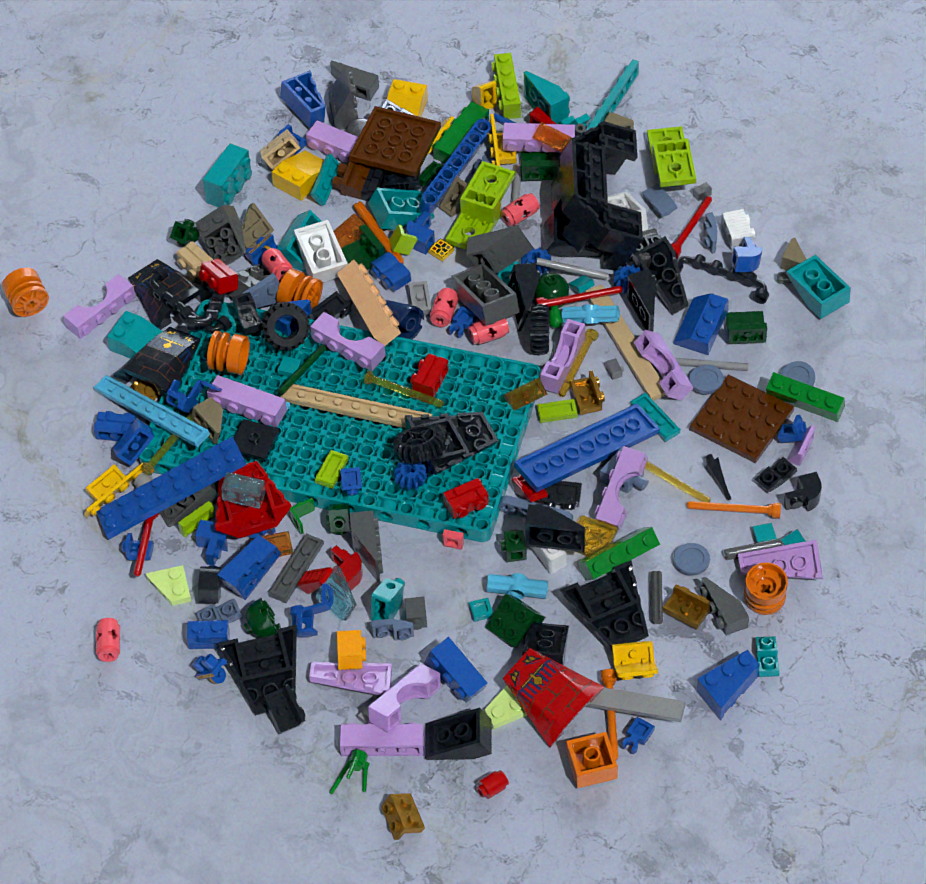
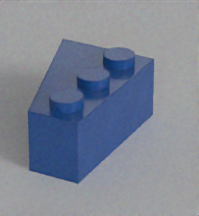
M311 70L281 82L280 98L309 128L316 121L324 123L326 106L320 92L316 88V82L313 81Z
M258 535L217 575L229 590L246 600L281 553L275 545Z
M447 637L433 648L424 661L427 667L440 673V679L465 703L480 693L488 684L450 637Z
M748 650L697 678V692L719 720L724 717V714L736 703L740 695L744 694L758 678L760 664Z

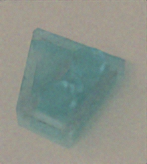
M334 566L333 572L325 582L334 591L333 605L330 610L341 620L347 621L357 604L341 568ZM321 587V589L319 590V592L317 593V595H316V597H315V598H317L320 602H322V598H321L322 587ZM326 591L327 601L329 599L328 591Z

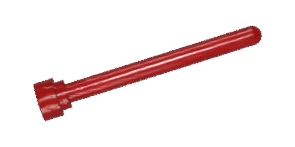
M707 196L676 242L671 244L675 250L676 259L681 254V246L712 202L711 196Z
M615 286L548 300L547 298L539 297L535 298V305L543 304L551 307L618 294L622 292V287Z
M159 513L145 521L134 569L136 577L142 574L153 521L159 516Z

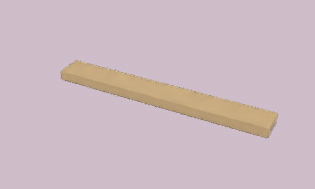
M599 285L594 288L588 289L585 292L604 289L603 285ZM609 295L588 299L591 305L614 306ZM621 314L619 322H602L647 395L653 401L667 396L659 384L661 379L652 364L640 354L633 343L636 339Z
M293 384L284 395H281V398L292 404L406 428L405 415L421 417V415L429 414L432 417L430 413Z

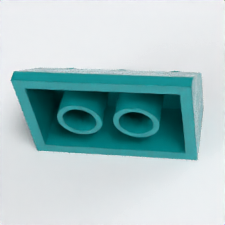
M311 210L297 215L277 247L292 265V268L306 272L294 230L321 222Z

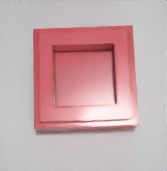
M444 529L443 546L463 549L464 533Z

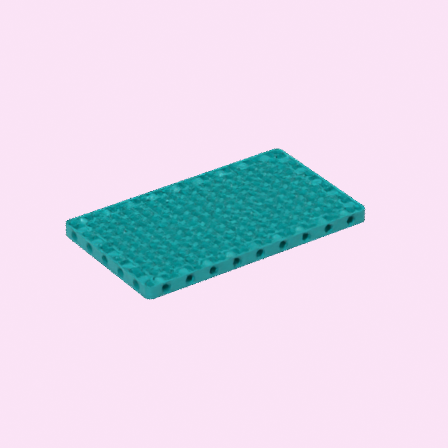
M211 299L200 303L196 312L198 316L201 315L206 318V311L209 309ZM224 302L218 319L224 315L231 321L232 327L227 331L230 334V339L234 334L245 335L249 338V356L243 374L228 373L226 367L221 372L217 369L209 370L207 366V352L213 333L207 332L203 328L199 331L189 330L188 334L200 338L201 341L193 359L188 364L187 373H184L182 377V384L178 391L189 396L198 380L207 381L212 384L217 375L281 397L277 390L289 378L277 372L283 356L300 359L303 364L321 343H317L312 339L310 328L308 338L306 337L305 342L300 344L298 348H292L291 350L275 348L266 340L262 330L256 333L245 334L239 325L234 305ZM256 309L262 321L266 310ZM309 319V325L311 326L316 320ZM212 321L210 325H217V321ZM339 325L340 335L348 340L358 341L367 337L376 340L370 331ZM275 329L278 335L282 337H288L287 335ZM396 337L384 346L385 357L373 371H370L367 368H362L358 363L346 359L340 353L331 351L326 346V351L294 384L430 413L432 417L447 413L449 416H457V413L483 412L498 438V443L437 475L427 473V479L424 481L423 486H418L417 490L411 488L408 491L407 487L401 489L400 485L395 482L394 471L397 468V464L403 462L397 459L393 449L394 438L399 433H403L404 429L407 430L406 428L290 403V409L286 411L279 425L275 427L279 429L280 433L266 462L243 456L246 464L257 461L268 474L269 479L275 483L276 488L283 493L284 498L289 502L299 503L313 498L315 507L326 510L329 509L330 504L349 503L350 513L373 511L374 518H378V521L443 534L444 529L464 533V539L486 542L492 537L500 513V501L502 496L506 494L514 469V462L517 460L540 388L541 369L538 365ZM428 353L447 359L449 364V371L433 399L414 393L413 385L411 384L412 375L414 373L417 374L421 359H425ZM204 385L196 398L198 400L197 405L208 399L207 391L209 387ZM161 396L159 404L193 421L191 419L192 412L186 413L170 405L166 401V397ZM177 399L173 400L172 402L177 404ZM222 408L223 415L218 443L214 444L207 437L196 447L151 422L149 427L152 428L154 438L140 454V464L143 463L145 465L144 471L162 475L232 436L234 438L243 419L260 424L263 423L254 419H248L238 413H231ZM330 450L348 455L349 460L344 468L360 467L362 491L358 492V495L348 496L347 493L342 492L341 475L333 489L315 483V478ZM479 478L488 493L489 504L482 510L476 509L469 512L463 518L457 517L453 519L449 510L444 505L443 493ZM219 480L214 482L217 487L219 485Z

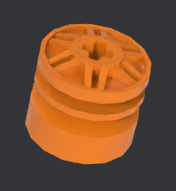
M28 267L19 268L9 273L3 280V292L17 316L28 317L35 315L48 304L49 295L34 269Z
M290 269L283 276L279 284L276 297L277 303L308 299L311 302V309H313L320 301L323 282L318 278H313V276H306L298 270Z
M214 331L207 352V366L209 370L217 369L221 372L226 367L228 373L243 374L249 356L250 342L248 336L234 334L230 339L228 332Z
M765 562L753 566L748 571L745 579L744 599L749 609L761 615H770L778 612L784 606L788 586L787 575L784 570L776 564Z

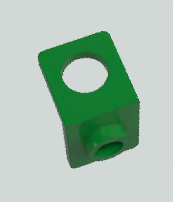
M313 498L299 502L289 510L291 521L300 534H303L304 531L303 524L299 518L315 510Z

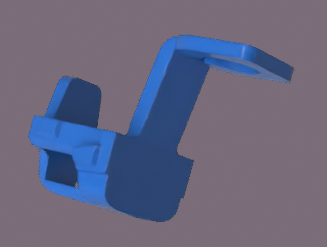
M173 380L167 391L166 401L186 413H191L193 407L197 405L198 400L196 398L204 385L216 391H222V388L207 381L198 380L188 396L178 391L180 381ZM174 398L177 399V404L172 402Z
M327 583L322 584L321 603L308 607L303 605L290 607L292 626L297 625V637L308 638L318 635V631L313 628L314 614L328 611L333 605L334 591ZM326 591H328V594H329V599H328V601H327V597H326ZM302 623L306 624V628H302Z

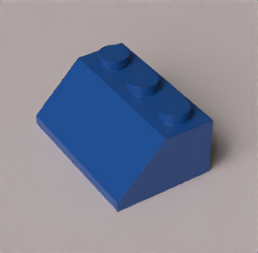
M712 293L694 297L673 344L709 355L727 315L728 298Z

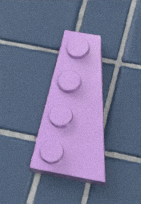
M817 540L738 554L742 575H747L748 571L759 563L769 562L781 567L788 578L823 579Z
M311 662L309 677L310 682L382 696L391 687L392 663H362V669L358 668L356 670L354 668L352 670L350 668L349 670H339L338 663Z

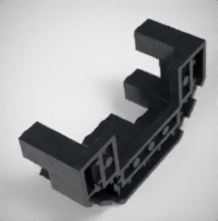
M603 121L596 127L584 131L580 136L573 137L560 155V171L551 183L552 211L564 214L570 220L562 235L578 253L592 243L596 249L604 251V267L618 270L619 266H625L643 241L642 216L639 211L608 203L606 173L615 175L626 159L635 162L638 158L636 130Z

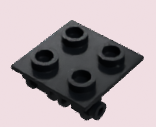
M421 168L416 177L385 170L384 188L402 189L401 184H403L404 190H407L408 185V190L418 191V189H421V183L419 182Z

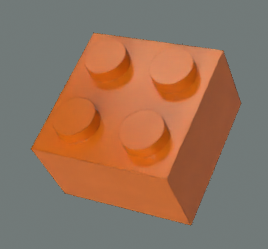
M607 732L566 741V754L577 788L618 779V766Z

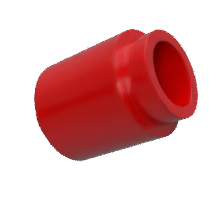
M501 770L498 772L494 771L478 781L477 791L481 797L490 799L505 790L506 786L509 785V781Z

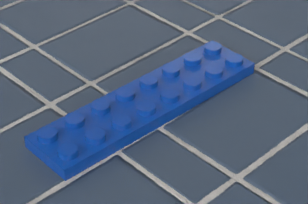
M635 404L515 461L514 467L537 493L615 455L623 446L630 448L659 434L660 428L638 404Z
M232 436L111 503L104 505L97 511V515L108 539H111L247 464Z

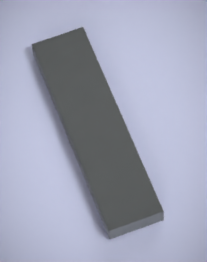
M307 533L305 534L270 589L269 597L283 603L288 602L297 588V583L309 569L324 545L322 539Z

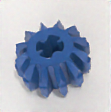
M533 247V250L521 257V264L536 263L537 258L551 260V256L548 254L547 249L542 250L541 247L538 249ZM536 265L537 270L540 271V275L541 273L545 274L548 272L547 270H550L549 267Z
M627 264L624 267L619 266L618 270L614 273V286H621L622 292L625 294L627 292L628 275L641 271L640 267L635 268L634 264L632 266Z
M406 462L398 463L394 471L396 484H399L401 489L407 487L408 491L411 488L417 490L418 486H423L424 481L427 479L425 465H421V463H416L415 465L413 463L407 464Z

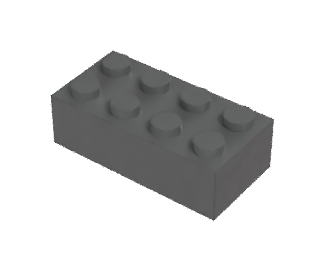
M484 263L451 275L453 290L456 291L458 299L486 326L519 313L516 293Z

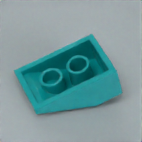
M525 71L524 97L534 109L539 107L556 124H560L561 120L569 117V94L566 91L564 92L559 85L529 71Z
M376 188L368 204L380 229L395 230L398 224L402 225V227H407L408 221L415 223L416 218L423 213L419 209L423 191ZM431 213V219H434L435 215Z
M816 254L786 271L789 279L809 309L820 319L850 302L851 287Z
M125 311L107 336L109 350L131 359L147 343L163 331L142 316Z

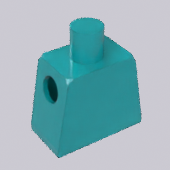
M385 578L372 593L371 621L394 619L403 603L405 582L402 579L395 578V580Z

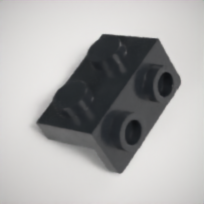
M336 291L311 309L312 313L309 316L313 320H317L325 312L336 319H339L341 316L344 318L351 312L353 302L351 300L347 302Z
M557 482L545 488L548 496L540 499V502L547 506L555 508L556 504L563 505L564 509L575 510V506L580 507L582 483Z
M289 684L262 697L279 735L301 726L305 722V712L302 707H299L296 701L297 695L294 689L290 688Z

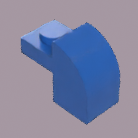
M426 211L416 218L415 223L412 221L407 223V234L416 236L418 239L413 249L425 255L435 243L434 230L429 229L431 226V213Z
M751 237L743 238L742 247L734 246L731 264L735 272H752L759 268L763 248L756 247Z
M200 520L195 535L197 547L207 548L205 553L207 565L215 566L217 559L221 557L222 551H228L227 537L225 533L215 529V522Z

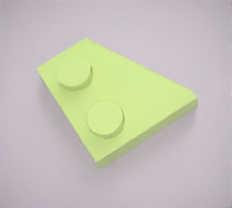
M183 565L146 573L147 580L153 583L157 591L165 596L172 606L191 602Z
M507 685L485 708V713L492 719L493 730L527 716L523 707Z

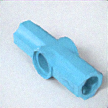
M582 305V307H563L561 314L563 323L570 319L584 324H599V322H619L620 310L617 305Z
M514 573L511 576L489 574L487 592L507 593L518 599H523L525 596L546 599L548 581L528 579L524 574Z

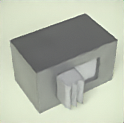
M707 182L694 186L693 196L697 201L712 195V188Z
M614 358L606 361V368L612 380L622 377L624 367L619 365L617 359Z

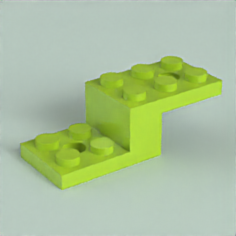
M682 126L647 130L654 174H658L660 187L696 184L697 178L688 138H684Z
M485 161L481 162L460 198L461 213L446 237L447 243L467 250L468 237L493 231L501 217V200L515 178V171ZM491 179L496 180V181L493 182V183L487 182V181H489V180H491ZM473 232L474 234L466 235L465 233Z

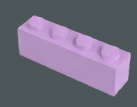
M316 121L306 134L308 147L323 152L326 155L332 154L335 158L349 163V154L358 139L357 136L320 121Z
M504 123L503 151L563 152L570 140L575 137V125Z
M217 375L212 384L222 388V391H216L211 388L207 391L208 398L212 397L216 402L220 403L222 408L231 413L243 415L248 419L260 421L268 426L277 427L287 411L284 398Z
M414 722L397 724L389 732L372 723H348L341 725V756H351L352 751L356 749L366 752L368 756H424L423 724Z

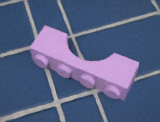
M120 274L105 284L107 295L101 303L92 307L77 305L63 315L65 327L79 339L89 334L95 327L104 323L107 318L117 313L119 309L135 298L134 286Z
M325 312L310 326L311 337L315 342L327 346L331 351L340 353L346 359L358 363L362 368L373 371L385 357L384 344L371 337L358 341L342 337L340 335L339 320Z
M567 319L561 331L555 355L551 361L546 362L540 374L541 389L559 393L585 339L584 323Z
M645 330L633 343L640 354L648 359L661 373L662 380L659 384L667 397L682 401L694 387L661 335Z
M623 446L622 451L618 452L616 467L609 474V485L602 492V503L595 510V516L599 523L621 530L627 511L620 504L619 491L622 484L629 478L642 476L648 460L645 453Z
M422 663L381 697L370 704L368 707L369 722L389 732L401 722V704L413 698L429 699L441 688L440 673Z

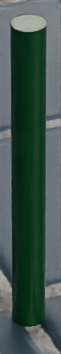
M321 344L277 392L280 395H284L326 351V346Z

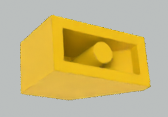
M487 81L472 87V100L474 103L489 110L496 108V82Z

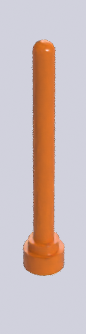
M695 501L687 503V508L762 513L779 519L781 514V503L774 502L769 504V506Z
M602 670L600 672L601 682L605 688L614 689L613 685L617 681L615 670ZM607 710L609 741L617 760L619 755L615 711Z

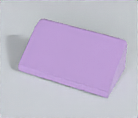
M811 425L808 427L802 441L795 442L787 459L790 463L798 466L802 464L814 439L815 426Z

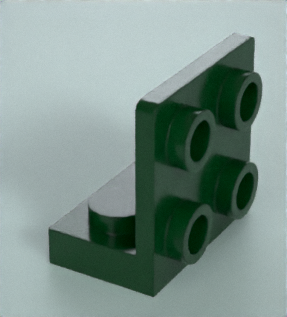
M522 151V181L554 180L558 174L557 152Z
M363 224L359 227V239L341 248L347 265L355 260L359 265L362 263L369 270L371 269V262L385 254V247L367 225Z
M763 311L727 312L726 322L729 344L766 342L767 323H764Z
M505 593L487 623L486 628L513 647H517L531 623L533 624L535 621L542 624L546 617L517 597Z

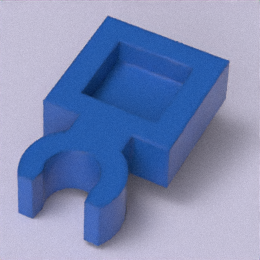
M461 306L452 319L453 324L449 327V334L452 335L457 330L458 338H461L464 334L463 329H468L469 326H472L477 316L470 309Z
M636 717L627 730L626 736L628 737L623 740L622 748L625 749L627 745H633L631 753L635 754L638 750V743L645 745L654 732L655 726Z

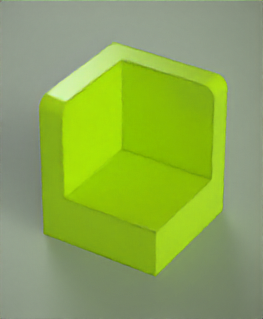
M399 224L389 239L392 251L405 255L411 253L418 240L416 236L405 234L402 225Z

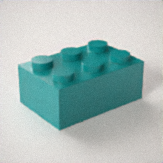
M229 143L203 178L206 203L218 208L222 205L232 204L236 194L242 190L244 183L252 176L249 150Z

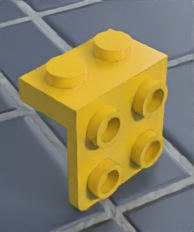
M653 641L612 645L613 664L617 677L622 680H630L634 678L633 676L642 675L643 678H650L654 674H658V668L654 661Z

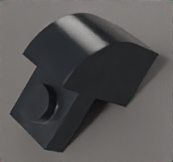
M247 292L232 297L241 330L245 334L256 333L261 330L262 322L257 314L255 301L251 293Z
M817 471L798 476V490L785 493L784 506L786 510L805 506L808 512L819 504L822 484Z
M218 566L200 567L198 603H219L222 580L217 574L223 568Z

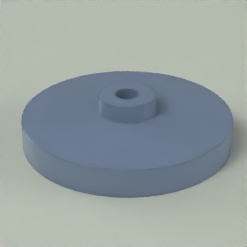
M791 362L785 366L781 373L783 376L814 386L815 372L806 362Z
M701 365L692 370L689 381L696 392L712 394L721 387L724 377L721 370L717 367Z
M687 543L676 550L674 563L676 568L686 575H699L708 568L710 555L702 545Z

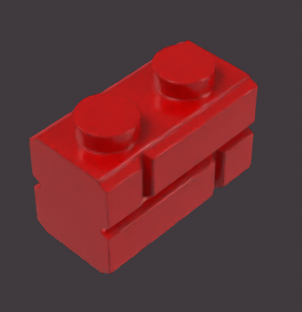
M219 258L211 260V262L201 263L199 277L211 289H214L219 294L237 290L238 274Z
M428 353L425 359H421L417 374L414 373L412 375L411 384L413 385L414 393L433 399L449 371V364L447 359Z
M477 478L444 492L443 502L453 519L457 517L463 518L471 511L484 509L489 504V496L483 484Z

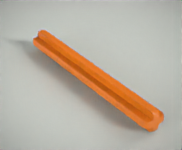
M361 201L355 203L354 210L383 244L385 252L392 253L400 263L404 264L403 257L400 253L392 251L389 238L380 229L365 205Z

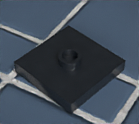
M243 419L234 440L242 456L266 462L280 431L275 427Z

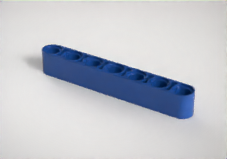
M478 119L428 186L419 204L421 212H434L445 197L455 177L461 175L486 141L491 129V124L488 120Z

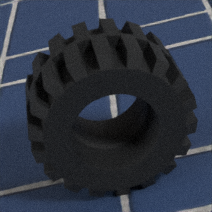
M278 302L276 305L270 306V309L265 311L264 318L261 321V330L264 337L272 346L280 350L298 348L300 344L305 342V338L309 336L310 321L307 314L294 303ZM283 315H290L296 321V329L288 337H282L275 331V323Z

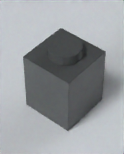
M424 596L404 598L406 620L412 622L416 630L427 627Z

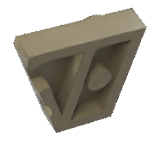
M255 203L249 205L242 222L245 250L254 248L261 236L266 237L274 231Z

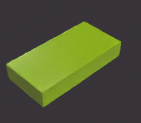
M574 399L537 404L540 423L578 418Z
M330 450L315 478V483L333 489L341 475V469H344L349 460L348 455Z
M208 501L179 521L180 534L186 537L198 528L200 520L209 521L215 517L213 504Z

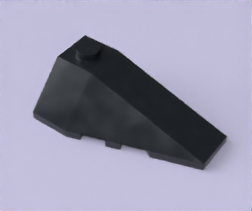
M666 236L635 252L632 258L636 268L640 267L641 271L648 268L651 274L655 275L657 279V296L670 313L674 315L688 307L680 269L676 260V253Z

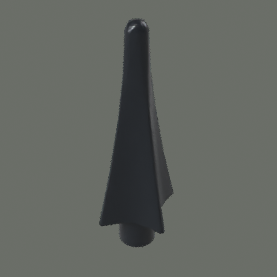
M712 454L705 457L707 463L706 470L719 485L727 500H731L719 457L714 459Z

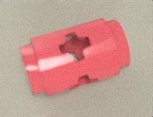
M532 193L524 194L503 207L500 215L507 226H515L535 214L540 205Z
M270 248L262 255V264L270 274L274 273L279 282H281L287 271L293 269L292 265L278 249Z
M442 288L437 293L430 312V320L435 326L446 327L452 320L458 303V295L453 289Z
M506 318L487 326L482 321H478L468 327V332L472 343L480 345L506 336L509 333V326Z
M103 618L99 620L96 626V654L104 662L115 661L120 654V625L114 618Z

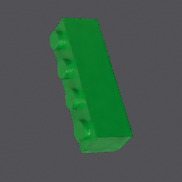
M470 102L467 107H464L460 116L454 119L448 130L444 131L441 139L435 142L433 146L434 159L446 163L478 119L489 121V109L474 102Z
M775 372L772 373L766 387L767 394L794 407L835 422L839 421L845 407L844 397Z
M643 527L578 561V564L586 580H595L612 571L614 567L626 563L661 544L653 527Z

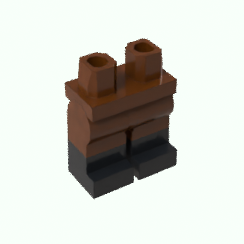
M349 161L348 165L339 163L337 175L343 176V178L334 176L332 188L341 190V195L343 196L348 195L353 198L369 201L376 188H381L385 169L366 166L365 164Z

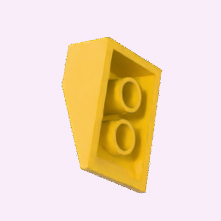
M393 79L387 99L415 116L422 117L428 101L427 85Z
M306 150L283 160L272 171L273 186L302 201L312 191L324 160Z

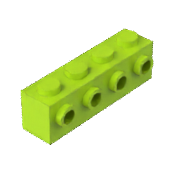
M511 52L494 54V62H491L492 72H495L493 77L498 86L496 87L497 98L500 97V100H498L499 111L502 110L503 117L507 119L521 118V101Z

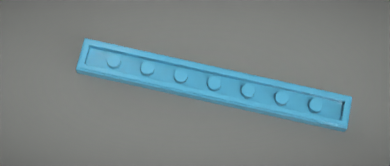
M105 375L93 387L97 393L196 447L210 435L209 431L204 427L108 375Z

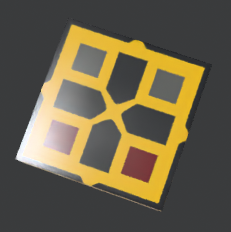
M441 238L429 248V254L442 262L454 252V246Z

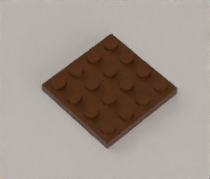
M374 106L349 154V161L416 177L441 128V122Z
M728 374L721 387L715 391L691 423L689 430L756 464L780 431L782 424H785L794 412V406Z

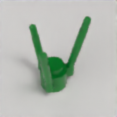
M358 749L352 751L351 757L347 759L346 765L330 790V794L334 793L348 769L347 779H350L353 771H361L363 769L362 791L366 792L368 768L370 765L367 762L368 755L366 752Z

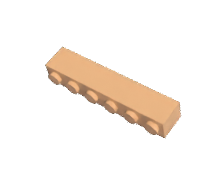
M353 260L340 270L337 275L373 337L386 346L401 333L397 327L399 322L394 316H391L393 312L385 305L387 302L379 295L381 292L373 284L374 280L367 273L366 267L362 263L359 265Z

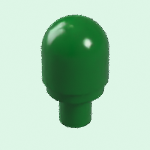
M558 305L551 306L549 311V325L552 328H560L563 324L562 312L558 309Z

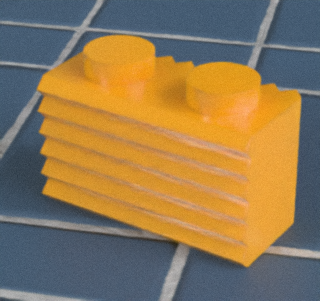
M361 630L337 631L339 670L363 668L362 661H366L365 637H361Z

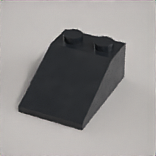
M553 212L544 223V250L547 249L548 254L558 257L603 256V250L596 249L592 243L578 253L563 237L562 233L570 222L566 215Z
M535 263L514 264L506 284L517 296L519 313L514 315L518 331H522L531 308L538 281H540V271L537 270Z
M647 268L628 275L627 299L644 329L654 332L657 279Z
M528 504L525 521L526 546L585 553V527L549 506Z
M531 623L527 630L522 656L531 648L564 665L569 626Z
M480 707L426 723L425 758L427 760L476 759L492 754V719Z

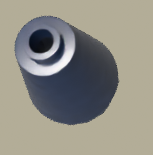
M385 300L387 302L385 305L393 312L391 316H394L399 322L397 327L401 333L397 337L414 339L422 329L420 324L421 320H424L423 311L417 306Z

